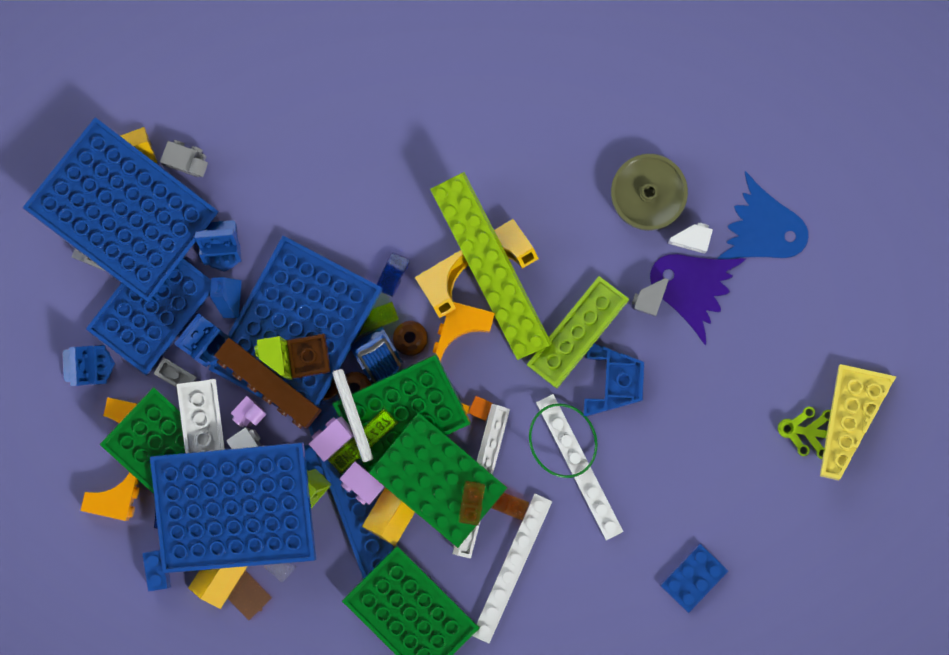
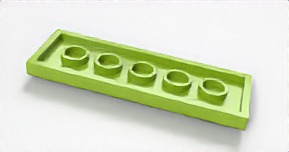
M598 276L549 336L552 344L537 351L526 365L557 389L627 304L629 298Z

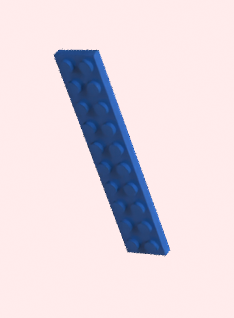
M338 395L329 400H322L318 408L322 411L308 428L311 437L319 430L323 432L327 428L325 424L333 417L335 419L339 418L333 406V403L339 400ZM349 440L326 461H323L320 457L319 459L327 480L332 484L330 486L331 492L364 579L394 547L362 527L376 503V498L370 505L367 502L363 505L355 498L357 494L353 490L348 492L341 486L342 481L340 478L354 462H357L364 468L359 456L343 471L333 461V458L352 442Z

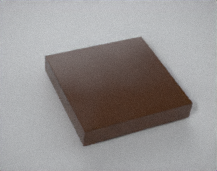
M325 334L287 340L293 379L331 372Z

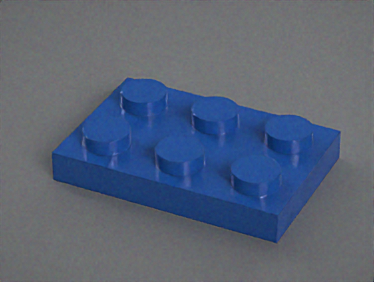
M699 544L660 586L689 613L724 577L728 570Z

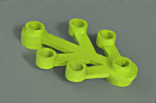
M806 407L793 420L784 419L780 421L778 432L782 437L791 439L797 447V453L800 456H807L810 452L809 447L802 443L797 434L805 435L816 450V456L819 459H823L819 452L824 450L816 437L826 438L827 431L817 428L829 421V419L825 418V413H831V410L823 411L822 415L811 424L801 427L798 426L800 423L815 415L813 407ZM807 409H811V416L806 415ZM785 425L790 426L789 432L784 430ZM801 447H805L807 449V452L805 454H802L800 452Z

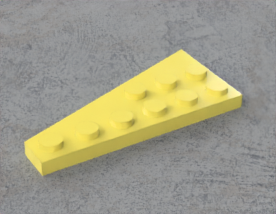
M842 364L838 366L820 477L838 481L841 479L896 376Z

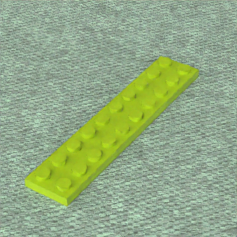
M465 172L432 187L430 190L492 312L495 313L494 316L516 359L519 360L550 346L552 343Z

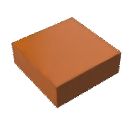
M475 396L468 414L486 421L493 403Z

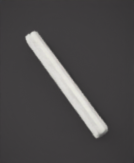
M342 369L335 370L332 374L363 462L371 461L373 455L344 371Z

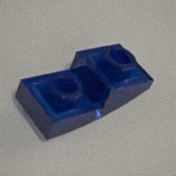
M392 252L377 282V285L383 288L382 293L393 297L401 283L404 272L410 264L409 259Z

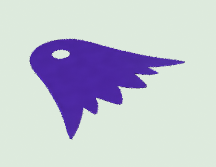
M679 254L666 255L658 259L652 266L650 272L651 285L664 279L663 272L670 269L674 272V278L668 281L662 299L688 322L706 345L703 321L711 324L706 310L721 312V307L714 296L726 295L730 293V290L720 281L732 278L733 275L726 273V271L740 265L746 258L707 259Z

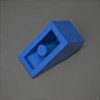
M226 277L212 278L210 297L223 318H239L242 280Z

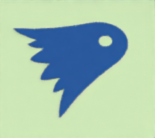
M745 171L751 195L743 193V197L749 206H734L736 213L743 221L734 222L728 225V228L737 234L738 237H734L726 242L734 246L721 254L717 259L744 257L789 258L802 252L809 238L808 229L804 221L770 196ZM793 231L796 234V239L793 242L786 241V232Z

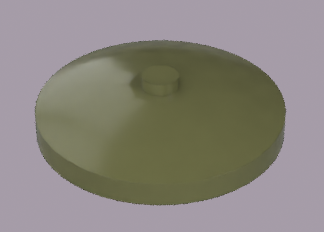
M642 154L626 161L616 172L611 185V200L618 216L628 225L645 231L659 230L673 223L684 210L688 197L687 182L680 168L668 158L656 154Z

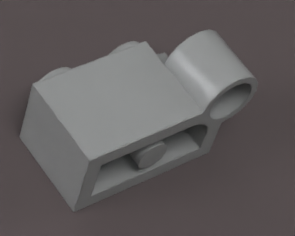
M174 140V142L168 141L160 163L166 167L198 178L203 177L208 162L205 161L206 155L202 154L203 150L194 146L191 149L184 147L185 144Z

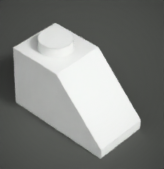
M694 224L671 237L668 244L705 254L713 229H709L707 224Z

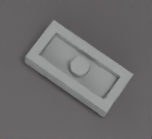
M166 358L162 359L154 372L155 375L176 388V384L195 382L197 379L196 376Z

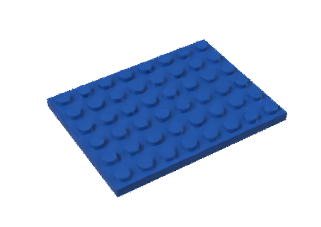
M96 117L22 207L147 303L196 242L195 232L205 230L219 213L214 207Z
M282 236L228 336L319 407L334 380L332 373L340 369L383 288L295 241ZM325 334L331 372L288 380L256 356L255 345H257L258 339L280 336L287 341ZM218 363L210 366V371L262 398L263 394L259 391L255 393L247 387L248 382L244 379L239 381L232 375L233 370L229 367L224 369Z
M304 442L150 457L163 573L316 560Z

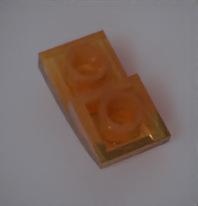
M465 481L459 517L460 523L479 525L485 484Z
M503 493L491 508L523 520L529 502Z

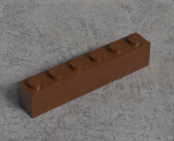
M228 338L214 355L218 359L217 363L224 369L229 367L233 370L232 375L239 381L244 379L248 382L247 387L255 393L257 391L262 393L264 401L270 405L272 403L277 405V411L285 417L287 415L293 418L292 423L300 429L302 427L308 429L322 411L231 338Z

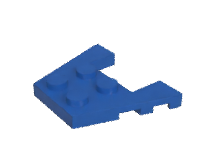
M594 343L587 351V359L607 360L605 399L585 398L584 416H591L643 401L644 362Z

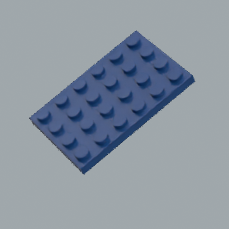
M182 259L148 303L121 283L87 326L86 330L147 376L210 296L211 279L185 259Z

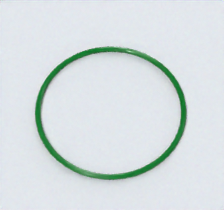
M551 404L541 409L531 422L529 429L530 449L535 460L545 471L557 477L573 478L583 474L591 467L597 454V435L588 417L584 416L583 412L568 404ZM563 406L575 410L586 419L592 429L595 441L594 454L588 466L579 473L573 475L557 474L546 468L535 454L532 445L533 425L537 417L551 407Z

